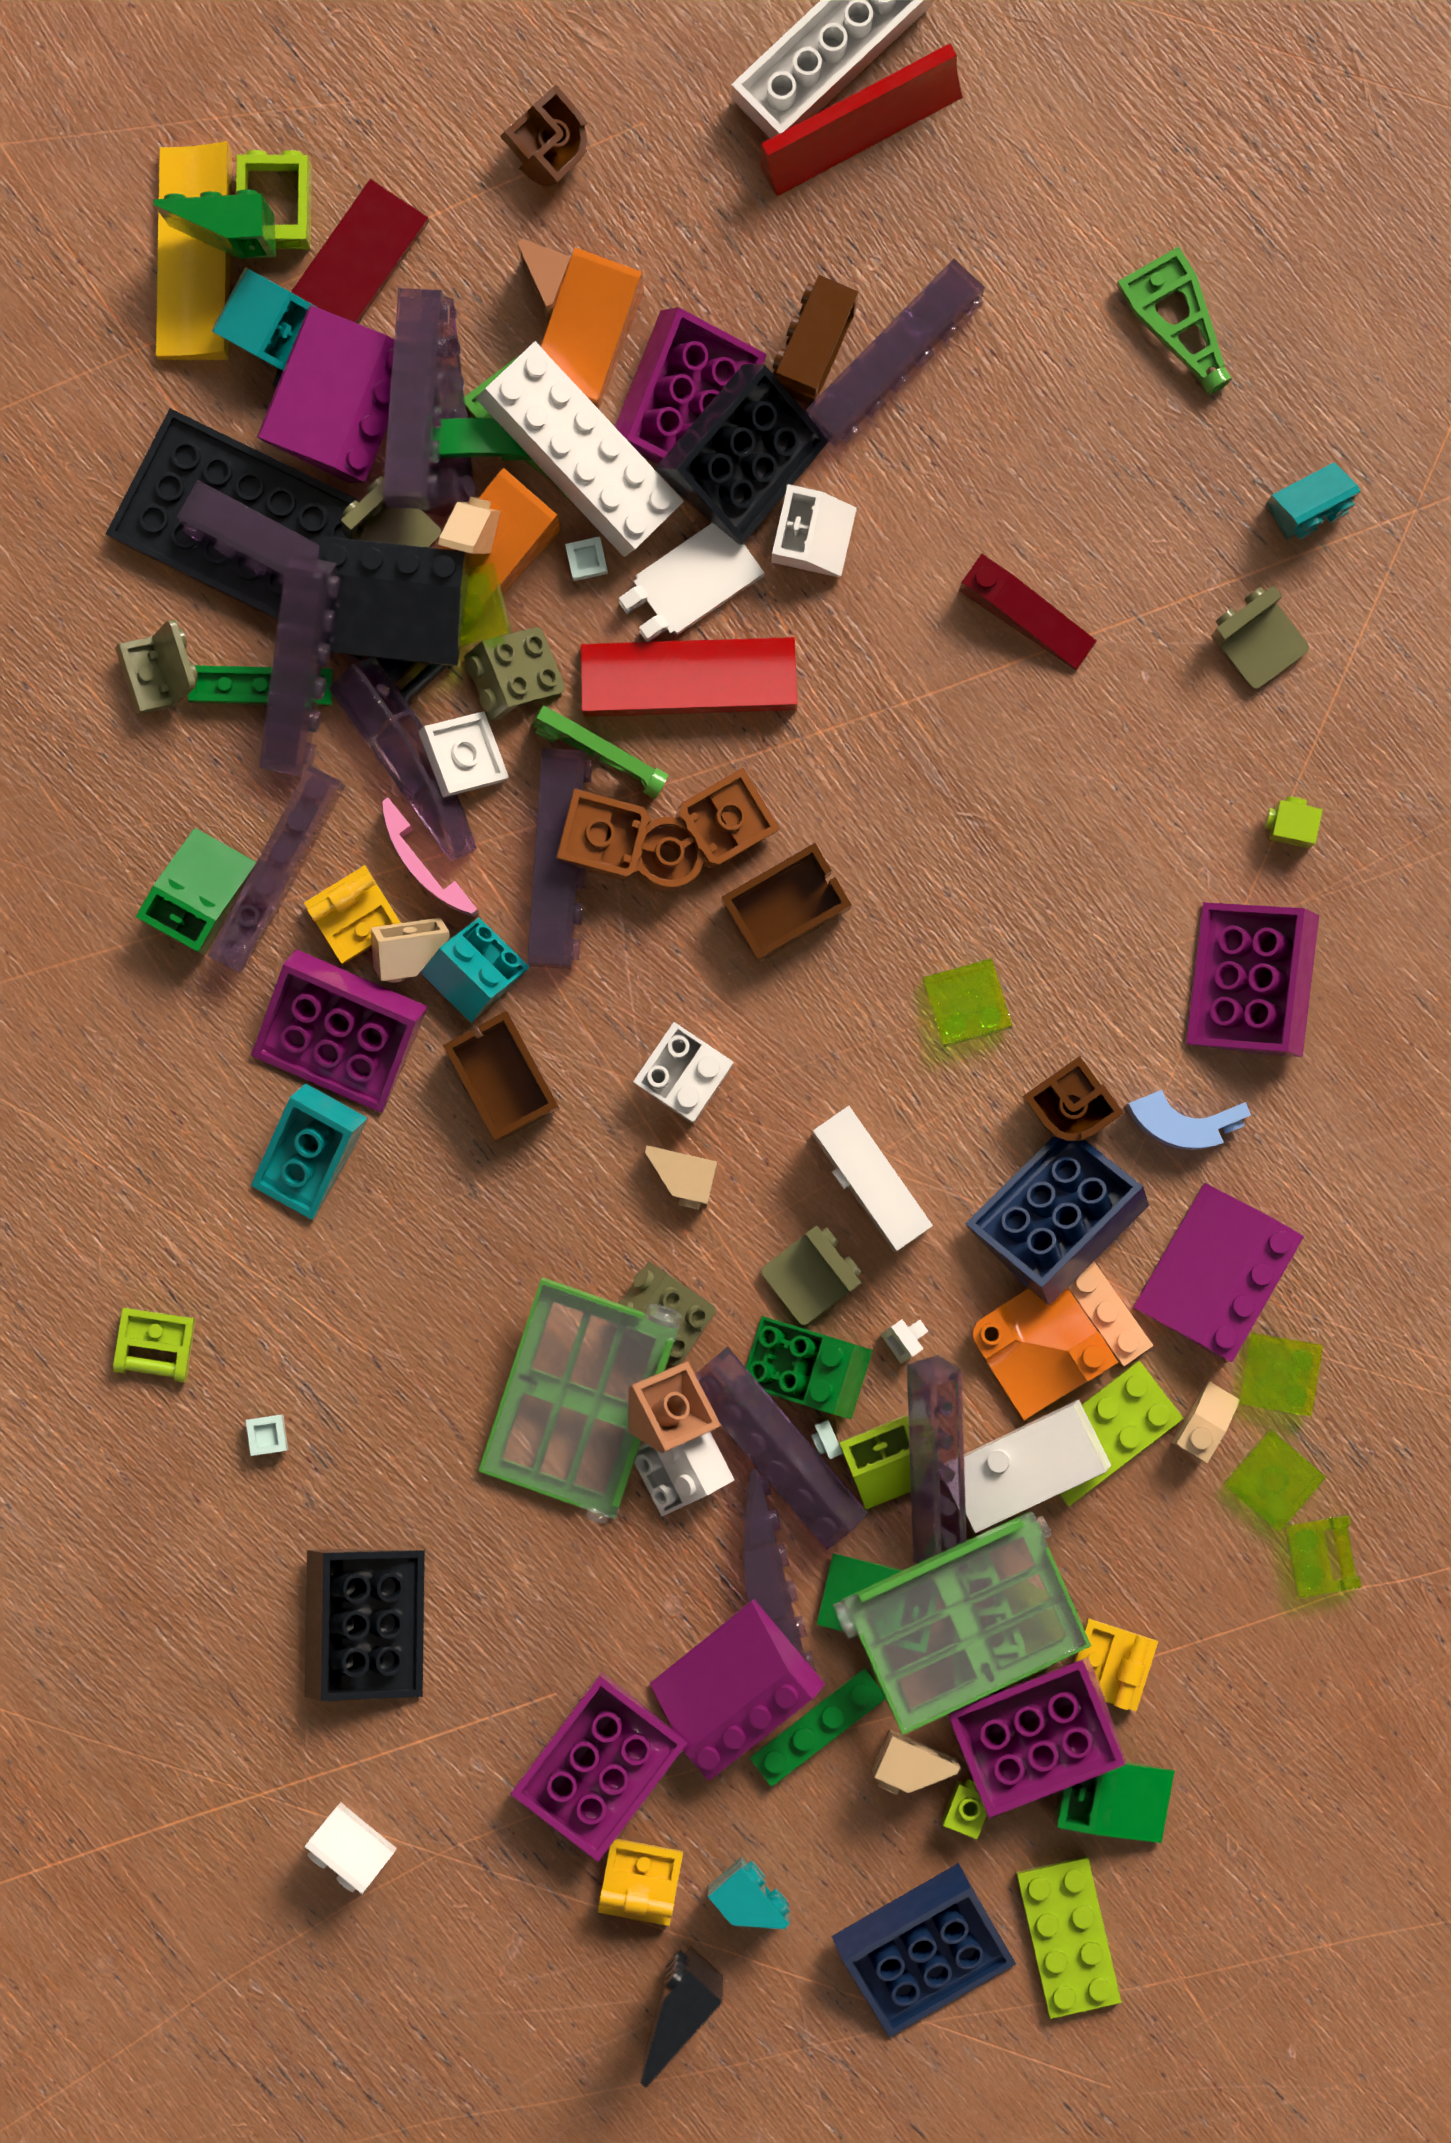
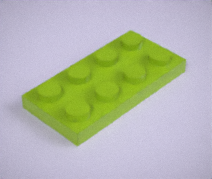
M1139 1360L1081 1404L1111 1463L1110 1468L1106 1472L1059 1495L1067 1506H1071L1184 1419Z
M1084 1856L1016 1872L1049 2018H1058L1122 2003L1089 1858Z

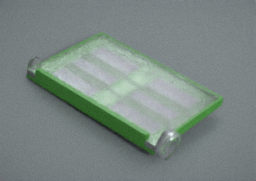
M542 1278L478 1471L587 1509L586 1517L591 1521L604 1524L607 1522L608 1517L615 1519L642 1442L629 1433V1387L666 1370L683 1315L674 1309L658 1304H648L646 1313Z
M1030 1511L842 1599L843 1601L833 1605L837 1619L846 1637L850 1639L858 1635L902 1735L1091 1647L1045 1539L1052 1535L1043 1516L1036 1518L1034 1513Z

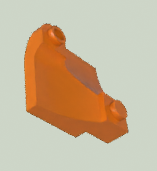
M1027 1288L979 1319L972 1331V1338L977 1349L1022 1420H1026L1118 1363L1103 1337L1094 1327L1068 1288L1050 1306ZM989 1327L995 1328L998 1332V1337L994 1341H988L985 1338V1330Z

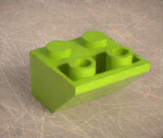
M907 1415L839 1441L866 1510L933 1483L922 1450Z

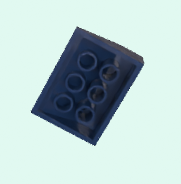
M1053 1136L965 1224L1028 1289L1050 1306L1149 1206L1144 1187L1085 1139L1066 1141Z
M959 1863L832 1936L844 1964L889 2037L1016 1965L1015 1960Z

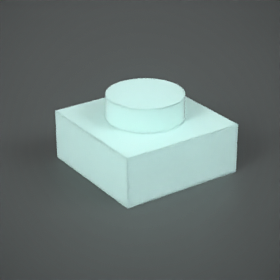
M600 537L565 544L573 581L608 574Z
M283 1414L246 1420L251 1456L288 1450Z
M827 1419L815 1424L817 1433L811 1436L819 1455L826 1452L829 1459L843 1454L829 1420Z

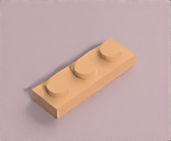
M1095 1262L1068 1287L1122 1366L1127 1365L1153 1346Z

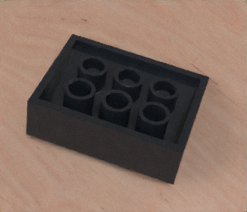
M743 364L655 468L681 497L735 542L743 545L785 495L787 485L795 483L829 440L765 364Z
M321 536L316 572L314 651L458 666L470 565L469 556L466 552Z
M307 1550L304 1697L318 1701L423 1697L425 1550Z
M691 1946L685 1953L678 1950L666 1964V1976L644 2052L641 2084L645 2088L650 2085L723 2003V1975Z

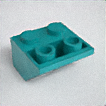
M245 267L212 332L283 371L308 307L312 304Z
M1333 462L1272 494L1266 504L1286 540L1296 535L1301 540L1317 531V526L1323 523L1324 520L1328 519L1330 523H1333L1349 514L1348 510L1355 506L1354 500L1361 490Z
M479 917L442 945L420 973L472 1023L491 1008L530 967Z
M740 1857L708 1885V1898L731 1925L785 1929L790 1925L789 1902L777 1888L772 1892L765 1885V1874L753 1860L747 1864Z

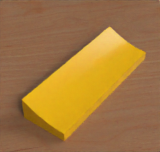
M228 141L186 147H160L159 199H164L165 195L172 193L183 194L186 198L200 197L201 193L208 191L219 192L222 196L232 195V151ZM159 211L156 357L158 360H229V341L212 332V329L230 296L231 255L169 227Z

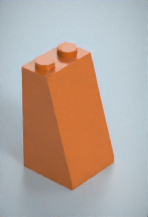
M575 247L541 348L599 409L644 293L643 276L639 270Z
M505 468L497 474L479 497V499L491 502L490 509L501 512L491 554L467 553L470 558L463 617L464 623L469 619L477 625L561 531L558 515ZM440 546V547L438 548V549L456 550V549H452V548L445 547V546Z

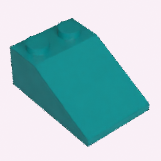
M308 1084L303 1085L290 1096L250 1186L313 1220L354 1150L368 1118Z

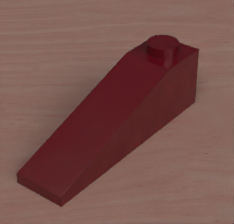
M982 553L961 582L959 592L1076 671L1097 642L1096 639L1012 573Z

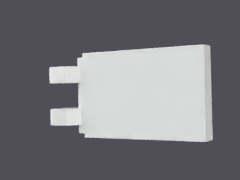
M711 523L638 573L636 580H634L636 587H633L619 597V604L626 614L637 609L645 602L650 604L657 616L652 617L641 625L639 633L646 642H651L667 630L670 634L674 632L676 636L762 578L764 571L744 544L739 545L714 523Z

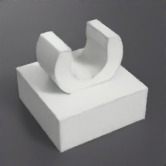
M902 1319L880 1335L899 1362L903 1363L923 1350L917 1339L926 1334L928 1330L921 1320L908 1327Z

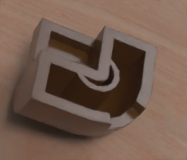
M557 85L553 86L500 135L501 139L523 162L519 169L528 178L545 186L556 184L587 152V135L585 130L587 123L580 111Z
M1081 1056L1022 1096L1042 1125L1052 1135L1066 1141L1086 1139L1124 1114L1104 1084L1101 1085Z

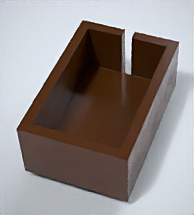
M818 275L814 285L808 283L801 299V316L794 315L786 334L788 336L786 350L779 349L772 366L774 369L773 375L794 399L815 407L856 313L859 292L821 275Z
M816 843L721 897L723 906L757 964L851 909L852 904L836 877L829 880L827 884L825 879L831 876L832 870Z
M507 1011L478 1026L484 1036L477 1039L475 1033L470 1030L443 1045L496 1143L560 1109Z

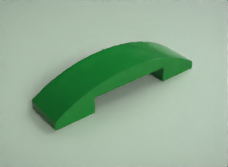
M494 418L427 420L396 425L392 428L395 463L431 462L432 458L501 457L502 461L533 460Z

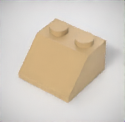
M889 1729L872 1767L878 1786L898 1795L900 1789L910 1793L958 1774L960 1769L956 1758Z

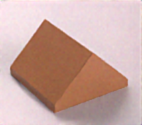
M522 239L517 242L520 261L549 323L571 256Z
M688 1361L629 1387V1433L661 1453L721 1427Z

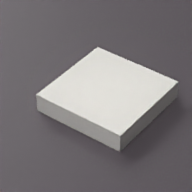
M485 711L427 725L418 731L443 798L501 783L509 778Z

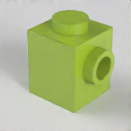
M1288 796L1286 801L1280 800L1275 805V809L1269 808L1267 812L1265 829L1270 830L1268 840L1310 849L1316 844L1323 809L1307 806L1308 801L1298 797Z
M967 1778L966 1783L957 1780L941 1822L947 1828L978 1839L987 1816L986 1809L974 1779Z

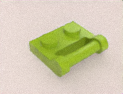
M122 1308L113 1372L125 1374L127 1370L173 1377L176 1382L186 1383L196 1318ZM136 1346L176 1352V1363L129 1356V1347Z

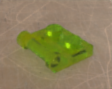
M1349 1514L1285 1525L1298 1598L1362 1587L1361 1578L1356 1576L1348 1530V1526H1351ZM1334 1529L1342 1578L1333 1580L1325 1537V1530Z

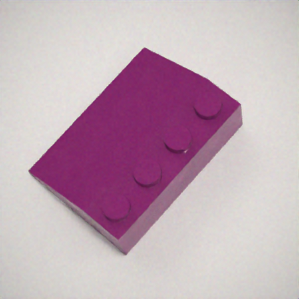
M309 306L256 438L347 483H365L417 351L383 333L315 306Z
M679 307L660 310L615 428L643 458L659 464L743 364H763L767 354Z
M1203 902L1186 1044L1303 1058L1319 915L1306 908Z
M296 949L282 966L251 1056L383 1113L417 1037L428 1006Z
M1204 1183L1133 1308L1225 1362H1233L1304 1236L1263 1212Z
M753 1599L652 1680L650 1685L673 1730L688 1742L683 1749L685 1754L705 1778L710 1781L813 1700L825 1683L756 1600Z
M1088 1657L968 1704L948 1714L989 1818L1126 1765L1103 1692Z
M600 1672L514 1786L511 1795L588 1855L599 1861L688 1742L625 1689Z

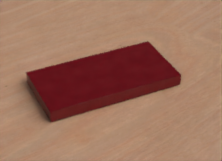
M369 179L291 292L322 310L358 324L428 224L429 217L372 179Z

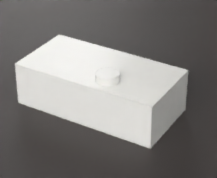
M850 1106L813 1130L811 1135L835 1167V1170L832 1171L833 1175L843 1189L848 1187L893 1252L898 1251L933 1226Z
M1077 1400L949 1461L943 1468L975 1533L1106 1472L1110 1468L1111 1463L1080 1401Z

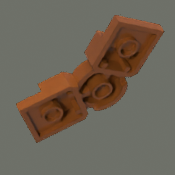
M744 768L739 769L682 802L678 807L676 818L661 817L651 821L644 807L574 788L555 860L589 869L588 872L622 881L636 874L644 884L653 889L674 891L688 885L699 874L702 866L716 869L745 852L753 845L778 832L780 828ZM668 845L674 848L677 854L676 861H665L660 855V847Z

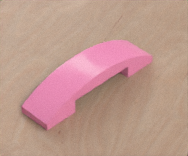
M387 797L382 801L386 826L395 849L412 875L428 892L442 903L465 915L477 916L479 914L478 909L459 885L454 881L443 890L403 840L413 829Z

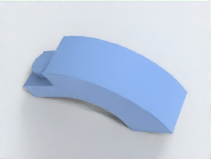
M1162 1090L1125 1105L1133 1121L1148 1136L1164 1145L1185 1150L1205 1149L1224 1143L1218 1129L1223 1128L1224 1133L1227 1134L1244 1127L1245 1124L1242 1119L1251 1116L1245 1102L1207 1118H1190L1174 1110L1166 1100Z

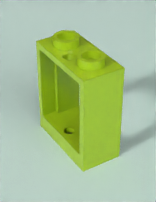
M250 150L246 152V155H237L236 192L248 189V171H299L298 225H275V248L311 249L312 165L308 155H303L302 152L295 150L283 151L281 155H267L265 151Z

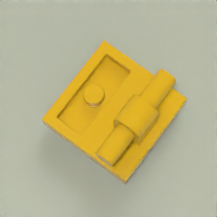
M365 865L304 902L310 916L317 923L342 965L372 947L371 927L401 923Z
M1087 1618L1084 1630L1091 1647L1076 1653L1074 1662L1088 1657L1105 1701L1125 1710L1137 1711L1158 1641Z
M616 1838L609 1849L598 1913L670 1926L683 1851Z

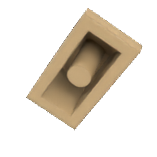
M470 497L469 503L457 502L439 537L438 545L471 554H491L501 511L490 509V501Z
M441 918L371 927L373 968L380 980L396 983L405 980L407 977L417 976L437 950L450 938L449 930Z
M646 1146L645 1153L672 1197L679 1199V1206L699 1210L700 1204L708 1205L717 1161Z
M1208 1381L1171 1443L1198 1460L1208 1463L1224 1437L1240 1400Z

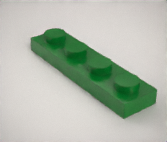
M195 665L197 671L196 687L188 694V701L190 703L333 706L334 670L332 668Z
M864 1667L755 1751L749 1758L772 1787L884 1701L885 1696Z

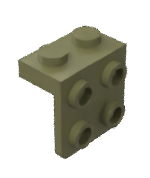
M393 471L385 479L382 476L377 478L368 488L367 492L369 494L360 502H352L342 513V531L348 539L431 548L441 535L440 527L404 494L403 481Z
M1274 585L1266 591L1260 587L1244 599L1247 605L1237 613L1233 608L1224 613L1215 621L1218 627L1211 635L1247 684L1255 690L1261 688L1309 650L1306 640L1277 604L1282 595Z
M176 620L166 621L152 637L119 643L115 647L136 715L176 707L196 687L197 671L195 665L189 662L186 653V636L184 631L178 627Z
M539 627L483 640L464 655L467 672L473 678L479 693L481 707L486 711L489 721L503 718L517 706L557 696L565 690V684L544 632Z
M816 1225L762 1268L763 1277L797 1321L803 1325L810 1323L844 1295L861 1284L857 1278L862 1273L850 1256L843 1260L835 1249L840 1243L827 1227L821 1231Z
M649 1261L644 1269L637 1273L633 1285L625 1297L618 1302V1304L680 1325L668 1361L674 1366L682 1363L716 1311L715 1306ZM609 1321L611 1324L618 1328V1323ZM626 1327L625 1334L649 1350H653L657 1337Z

